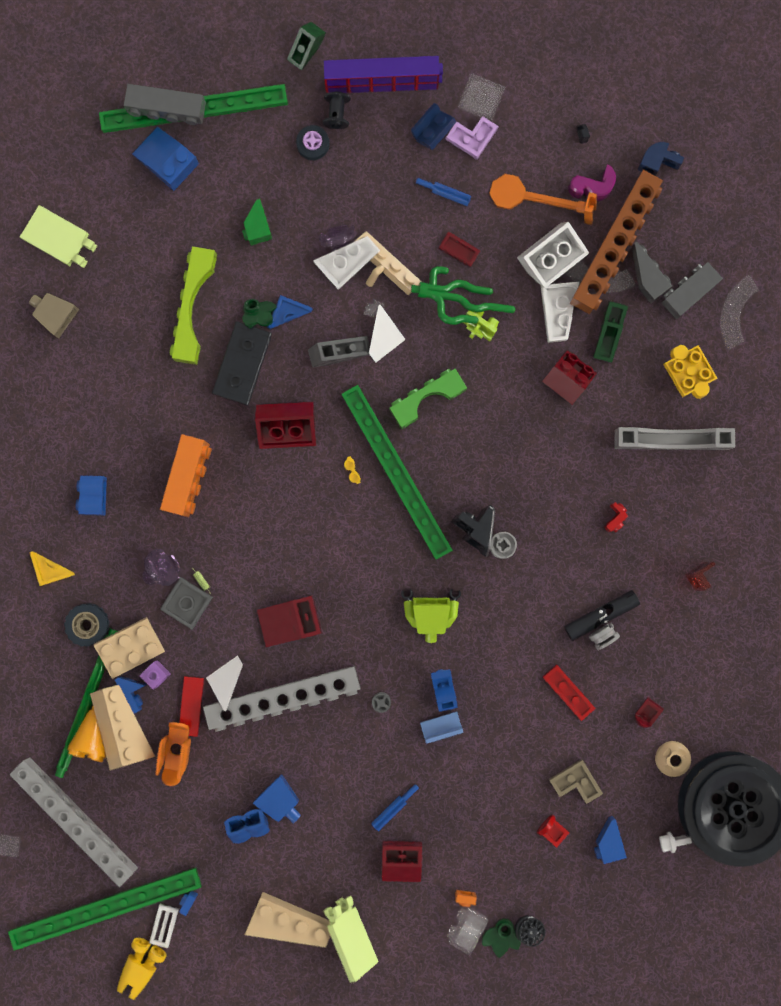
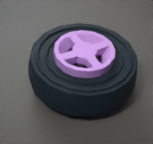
M310 125L300 130L297 135L296 146L302 157L314 161L326 155L329 150L330 141L324 129L319 126Z

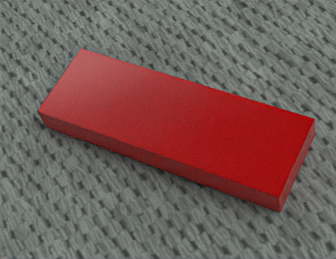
M557 664L543 676L544 680L581 721L596 709Z
M184 676L179 723L189 726L188 736L198 737L204 686V678Z

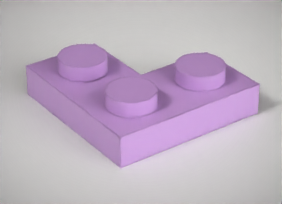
M483 116L473 131L456 122L447 135L446 140L478 160L497 131L498 126Z

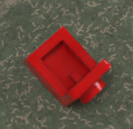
M614 502L610 507L617 515L604 526L608 532H617L624 525L622 522L628 517L626 508L621 503L617 504Z

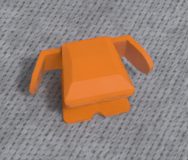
M169 722V735H166L160 741L156 775L159 774L165 762L162 782L167 786H175L181 781L188 765L191 739L188 738L189 726ZM173 744L181 745V754H173L171 746Z

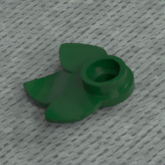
M249 299L243 306V323L248 328H252L256 324L269 326L273 323V317L270 312L274 311L277 306L270 301L259 303L256 299Z
M500 919L495 924V927L487 929L482 937V945H492V949L498 958L502 957L509 947L519 950L521 943L517 939L514 925L509 919ZM506 925L507 930L501 931V927Z

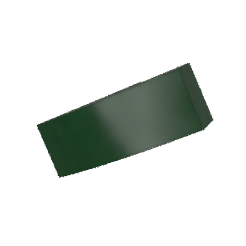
M608 300L593 358L612 363L623 329V322L628 309L627 305Z

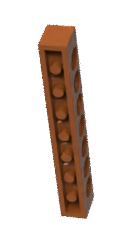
M645 170L641 172L569 304L588 314L593 309H598L602 302L599 299L601 294H606L611 285L608 283L610 277L614 278L619 270L617 264L619 261L623 262L628 252L625 250L628 245L632 246L637 237L634 233L637 229L640 230L645 222L642 218L645 213L649 215L654 204L651 202L653 198L657 199L663 189L660 185L663 180ZM640 193L646 194L648 198L642 197ZM632 209L638 210L639 214H635ZM623 224L628 225L630 230L625 229ZM614 240L620 241L622 246L616 245ZM605 256H610L613 262L607 261ZM596 272L603 273L605 278L598 277ZM588 288H593L596 294H590Z

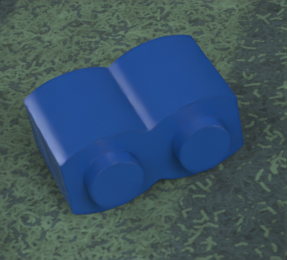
M80 476V480L77 481L76 485L77 491L80 493L79 499L76 500V510L79 511L80 515L105 516L106 477Z
M259 809L249 811L244 816H233L224 822L226 834L233 843H243L251 837H261L270 831L268 819L263 811Z

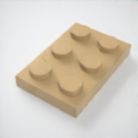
M147 617L94 644L112 679L165 652Z

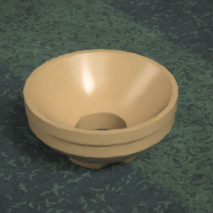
M669 741L659 747L656 752L655 761L658 769L663 774L677 777L683 775L689 769L691 755L683 744L677 741ZM673 755H679L681 758L678 766H672L670 763Z

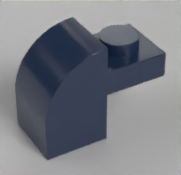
M658 142L647 149L637 170H645L654 176L659 171L661 164L678 170L682 165L684 157L680 156L676 151H667L670 143Z

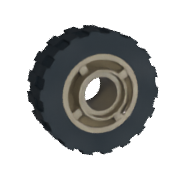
M96 604L78 605L70 610L65 618V634L67 633L68 639L72 640V643L82 647L94 645L107 635V631H109L110 622L107 618L108 615L102 607L100 608ZM84 620L91 622L90 630H86L83 627Z

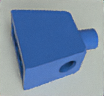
M282 774L253 802L255 806L277 822L286 816L294 823L301 816L294 808L299 799Z

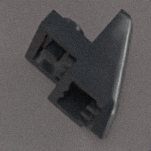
M491 505L484 507L477 518L469 512H461L455 515L451 522L466 532L462 539L479 550L480 554L488 557L495 518L494 507Z

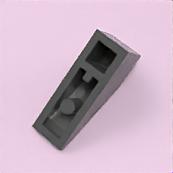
M363 336L319 342L310 347L308 352L312 368L370 355V345L368 337Z

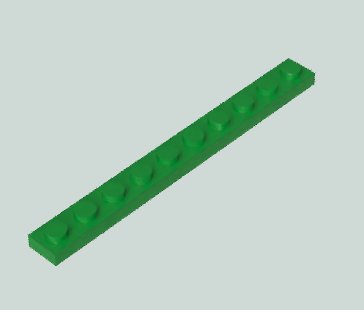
M285 84L204 96L206 105L203 118L288 105ZM125 108L99 112L103 133L173 123L163 118L154 120L143 115L134 117L127 113Z
M356 385L342 393V397L435 560L453 551L360 387Z
M195 867L10 929L8 933L13 950L202 887Z

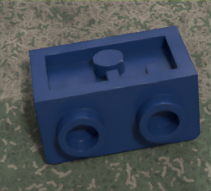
M433 103L413 126L411 133L419 144L433 150L454 126L456 120L454 117L442 112L438 104Z

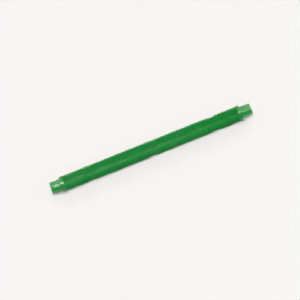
M110 628L105 638L118 631ZM100 656L95 663L65 747L56 766L55 776L63 778L65 771L68 770L73 756L68 754V746L91 708L92 699L90 694L97 691L106 667Z

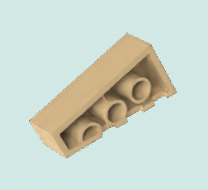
M119 685L104 688L90 694L110 770L155 757Z
M263 892L245 935L326 947L331 936L327 928L330 921Z

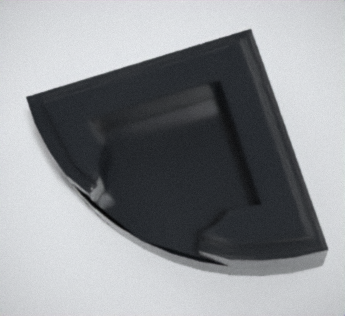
M586 124L577 125L580 143L588 142L590 133Z

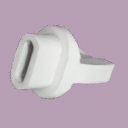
M667 832V835L659 836L662 852L671 851V853H675L676 846L692 843L691 837L686 835L673 837L670 832Z

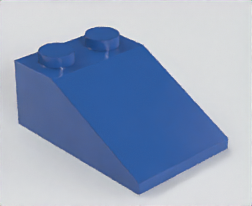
M159 127L132 153L173 191L199 165L196 156Z

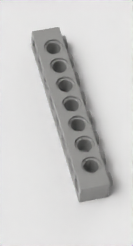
M355 666L231 698L227 710L232 714L231 719H225L222 716L223 708L219 702L206 705L203 709L209 730L215 729V732L226 729V725L233 724L234 727L243 725L245 720L252 719L254 722L264 719L263 715L271 714V717L283 714L282 710L290 709V712L299 710L301 705L308 704L310 707L320 704L319 700L327 699V701L339 699L338 695L346 693V696L358 694L357 690H360V684ZM337 679L343 680L345 683L344 688H335L334 681ZM316 685H324L326 692L318 694L315 690ZM297 690H305L307 697L299 699L297 697ZM280 694L288 697L287 704H281L278 701ZM260 700H267L269 708L262 709L259 705ZM243 704L250 707L249 714L242 713L241 706Z
M31 758L22 761L10 774L119 887L138 869Z

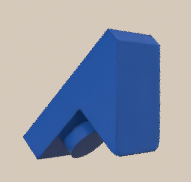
M122 676L115 679L133 714L140 711L143 702L138 694L135 695L134 691L147 684Z

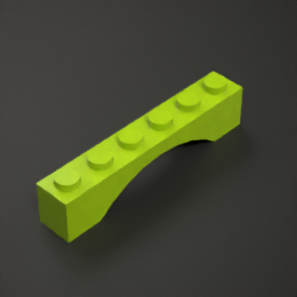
M192 246L191 252H188L187 263H189L188 271L185 270L184 282L186 283L185 288L180 293L182 305L178 307L177 319L179 321L178 326L174 327L173 332L175 343L170 348V355L174 361L195 365L198 363L200 345L193 331L192 307L200 287L214 273L217 258L215 250Z

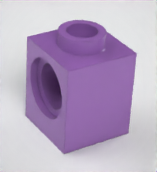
M157 660L140 677L152 689H156L171 674Z

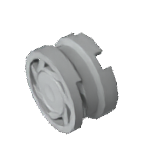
M499 532L492 537L490 551L495 557L506 559L515 553L517 541L512 534Z
M612 623L604 625L589 636L590 640L594 641L597 650L605 648L620 637L619 633L614 631Z

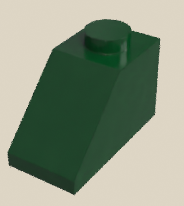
M312 22L301 26L287 60L300 70H303L321 46L326 32Z

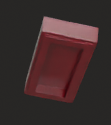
M449 231L438 248L470 268L480 253L479 249Z

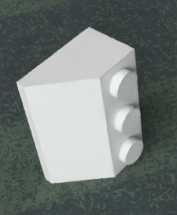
M563 222L518 256L517 259L527 273L543 288H546L587 256L589 252L570 223Z

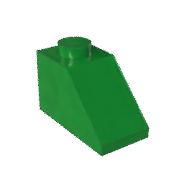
M260 199L255 201L244 221L245 229L242 230L245 241L249 240L250 245L272 240Z

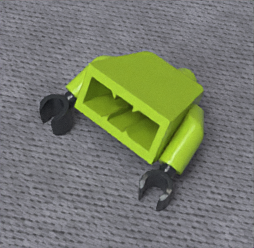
M410 589L411 594L409 597H405L404 590H402L401 595L405 599V617L412 627L417 628L418 634H425L426 642L435 643L437 641V634H445L446 628L451 627L456 620L459 606L457 599L461 596V591L458 590V597L452 596L451 589L449 591V598H413V601H411L413 597L412 590Z

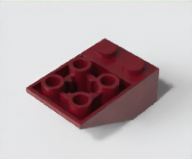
M313 595L257 610L266 647L322 633Z

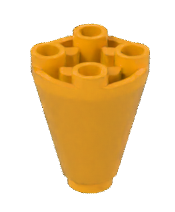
M92 706V709L87 713L69 744L68 754L79 758H84L85 755H88L87 758L93 761L103 762L106 759V753L94 706Z

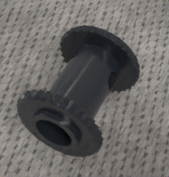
M337 91L326 93L324 99L330 103L329 118L323 120V125L330 129L347 128L349 122L344 119V104L350 101V96Z

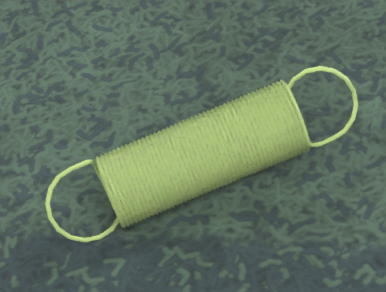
M199 571L193 574V577L204 591L210 588Z

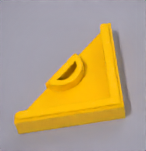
M33 551L29 552L39 586L75 575L74 572Z

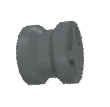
M379 692L373 696L372 707L375 711L383 713L390 708L391 699L388 694Z

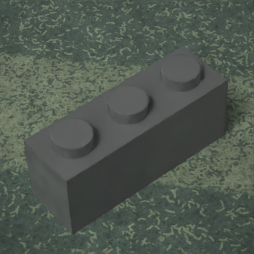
M709 262L704 266L699 264L691 271L693 275L690 278L685 276L677 283L679 287L675 291L670 289L664 295L665 300L662 304L676 320L723 279Z

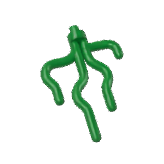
M443 266L434 267L430 271L429 284L419 282V285H411V292L417 293L418 297H427L436 301L438 317L442 322L449 325H456L462 322L476 324L479 319L477 316L471 315L447 316L445 314L444 300L456 301L468 311L475 313L486 310L514 313L516 310L514 306L496 303L474 305L462 295L448 293L457 287H461L472 293L491 295L493 289L475 286L464 280H454L445 286L437 285V274H448L449 269Z

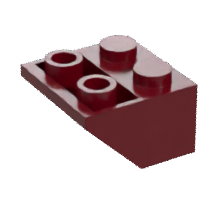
M567 350L542 382L573 405L597 373L593 371L592 367L583 363L575 354Z
M383 841L382 881L421 882L422 842Z

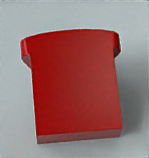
M554 815L549 816L537 831L539 835H543L556 848L569 834L555 820Z

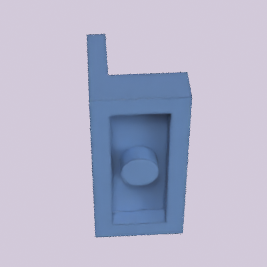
M457 711L420 722L426 744L463 733Z

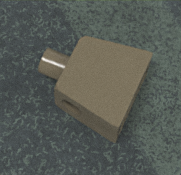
M49 293L43 299L34 295L29 301V304L36 308L32 315L58 339L79 310L72 303Z

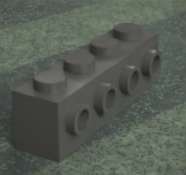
M127 84L124 107L131 116L140 117V115L154 120L163 118L174 123L183 121L189 125L203 123L206 105L203 95Z

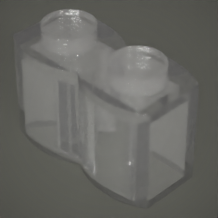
M466 907L465 909H460L457 915L458 922L456 926H451L447 937H449V944L470 955L489 919L474 908Z

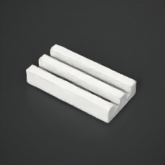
M159 904L149 941L150 944L165 948L169 947L179 908ZM162 910H164L166 913L159 939L155 940ZM172 912L173 915L165 942H162L169 914Z

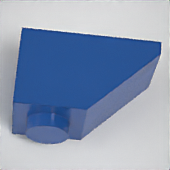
M610 816L596 839L597 847H594L597 859H601L603 864L627 858L616 819Z

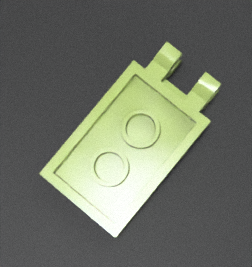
M40 205L20 236L24 241L68 266L74 262L84 268L88 261L78 255L81 248L84 246L94 252L97 247L95 242L87 238L89 234Z
M348 896L345 899H338L336 901L337 905L334 908H326L324 913L330 921L327 928L351 983L356 982L378 963V959L356 907H352V896Z

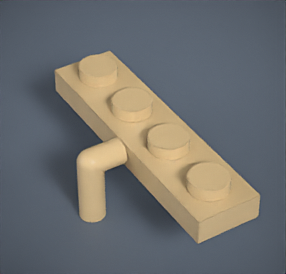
M367 231L355 240L358 241L368 236L380 250L370 260L377 267L366 281L369 287L373 286L382 272L407 295L412 293L411 285H419L421 281Z

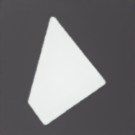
M381 305L378 306L369 354L375 362L379 361L405 340Z
M238 656L206 677L224 711L227 710L243 666Z

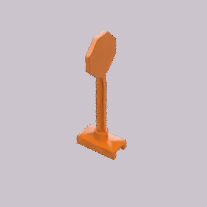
M504 174L494 180L489 193L495 205L499 208L510 210L522 203L523 200L576 210V212L584 214V223L590 225L593 222V210L596 211L597 194L589 192L586 202H576L526 191L518 176Z

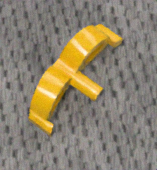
M349 456L344 463V467L346 470L351 471L349 480L352 483L359 484L360 476L355 471L354 460Z

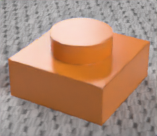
M456 890L455 899L459 905L464 907L476 905V893Z

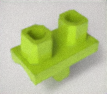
M468 311L466 315L477 316L479 319L476 324L463 322L467 325L466 329L472 332L469 337L473 339L476 335L481 339L484 337L490 342L498 330L499 321L494 317H490L486 321L482 318L484 311L480 313Z

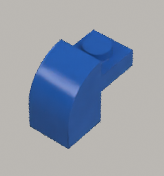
M441 669L431 673L439 712L458 708L450 669Z

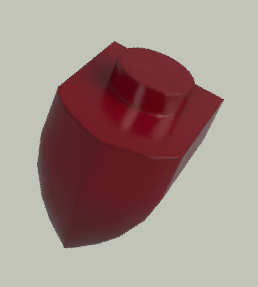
M647 697L636 711L635 720L640 727L649 728L660 716L664 708Z

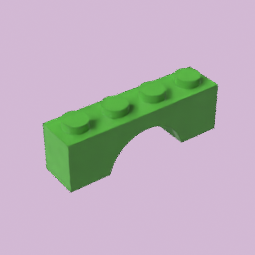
M450 369L445 370L437 380L430 379L424 383L425 387L418 390L416 388L407 394V398L403 400L399 398L391 403L390 412L401 429L418 420L417 408L420 402L427 396L442 395L451 400L467 390L456 369L452 371Z

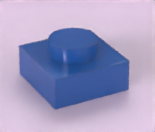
M191 891L189 895L184 894L179 903L182 906L179 913L187 915L198 893Z

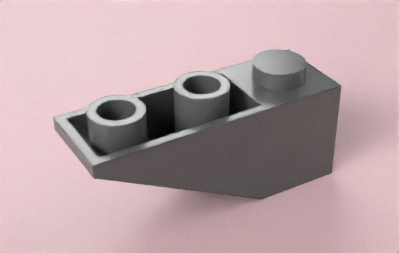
M635 242L631 249L639 290L652 303L672 287L670 284L671 280L659 270L658 263L654 259L651 260L647 254V249L642 244Z

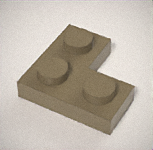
M582 759L549 779L559 797L577 788L585 803L588 804L603 794Z

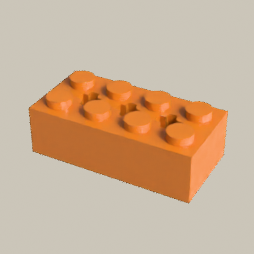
M181 434L160 510L189 517L190 514L194 513L196 503H193L195 495H199L201 485H199L200 477L203 478L206 472L204 463L211 455L212 449L209 448V443Z

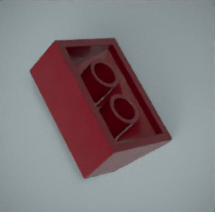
M313 402L256 405L255 422L259 449L316 446Z

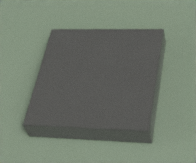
M180 577L160 610L193 630L213 599V596Z

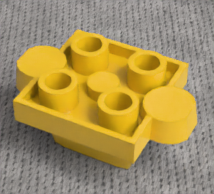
M684 345L673 348L670 352L672 359L663 365L682 398L690 393L697 399L707 396L710 391L708 384L716 380L717 376L699 345L690 350Z

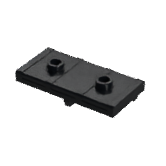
M235 322L212 394L249 406L272 333L255 327L248 328L243 323Z

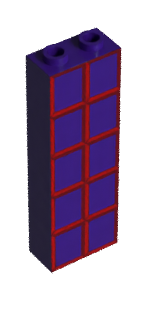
M439 56L324 60L326 93L333 91L363 93L438 89L439 83H442L443 63H439Z

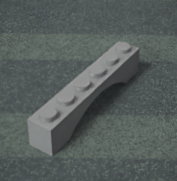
M618 427L614 430L615 449L730 450L735 448V428L664 430Z

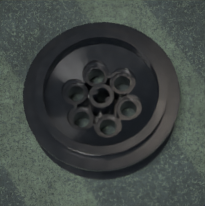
M719 752L700 760L685 776L678 794V815L686 835L691 837V841L710 858L729 866H752L771 858L781 849V775L767 763L741 752ZM734 782V789L728 791V784ZM748 791H751V792H752V797H751L750 799L746 800V799H745L746 793H747ZM718 793V800L712 802V795ZM753 811V817L747 819L748 812ZM716 813H720L719 820L713 821V816ZM733 822L738 823V826L735 830H731V824Z

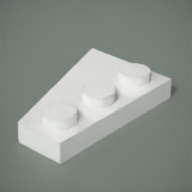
M366 236L317 258L313 262L335 287L340 289L380 250Z
M579 282L550 284L546 288L541 286L548 343L568 340L574 308L569 303L578 289Z

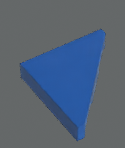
M280 295L276 304L277 308L272 314L273 323L267 326V328L272 329L312 312L313 308Z

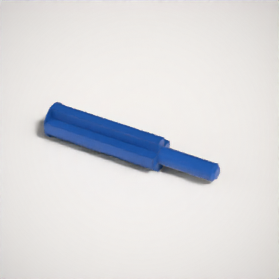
M420 178L416 179V184L432 189V193L462 205L468 206L471 200V195L438 182L432 184Z
M414 784L402 797L399 795L371 822L372 826L379 832L407 804L406 800L419 787Z

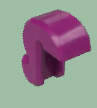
M607 164L601 182L577 175L569 184V193L578 199L581 198L583 193L587 197L589 192L597 194V201H602L612 191L616 181V173Z

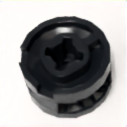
M529 915L520 917L517 920L515 935L520 942L529 947H535L544 940L545 927L540 920Z

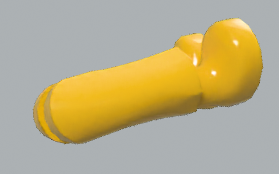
M134 938L131 946L135 951V955L129 954L117 987V992L122 994L127 985L132 986L133 988L129 995V998L132 1000L141 993L157 969L154 966L155 962L162 963L167 957L162 948L153 945L147 959L142 964L143 957L151 945L149 941L143 938Z

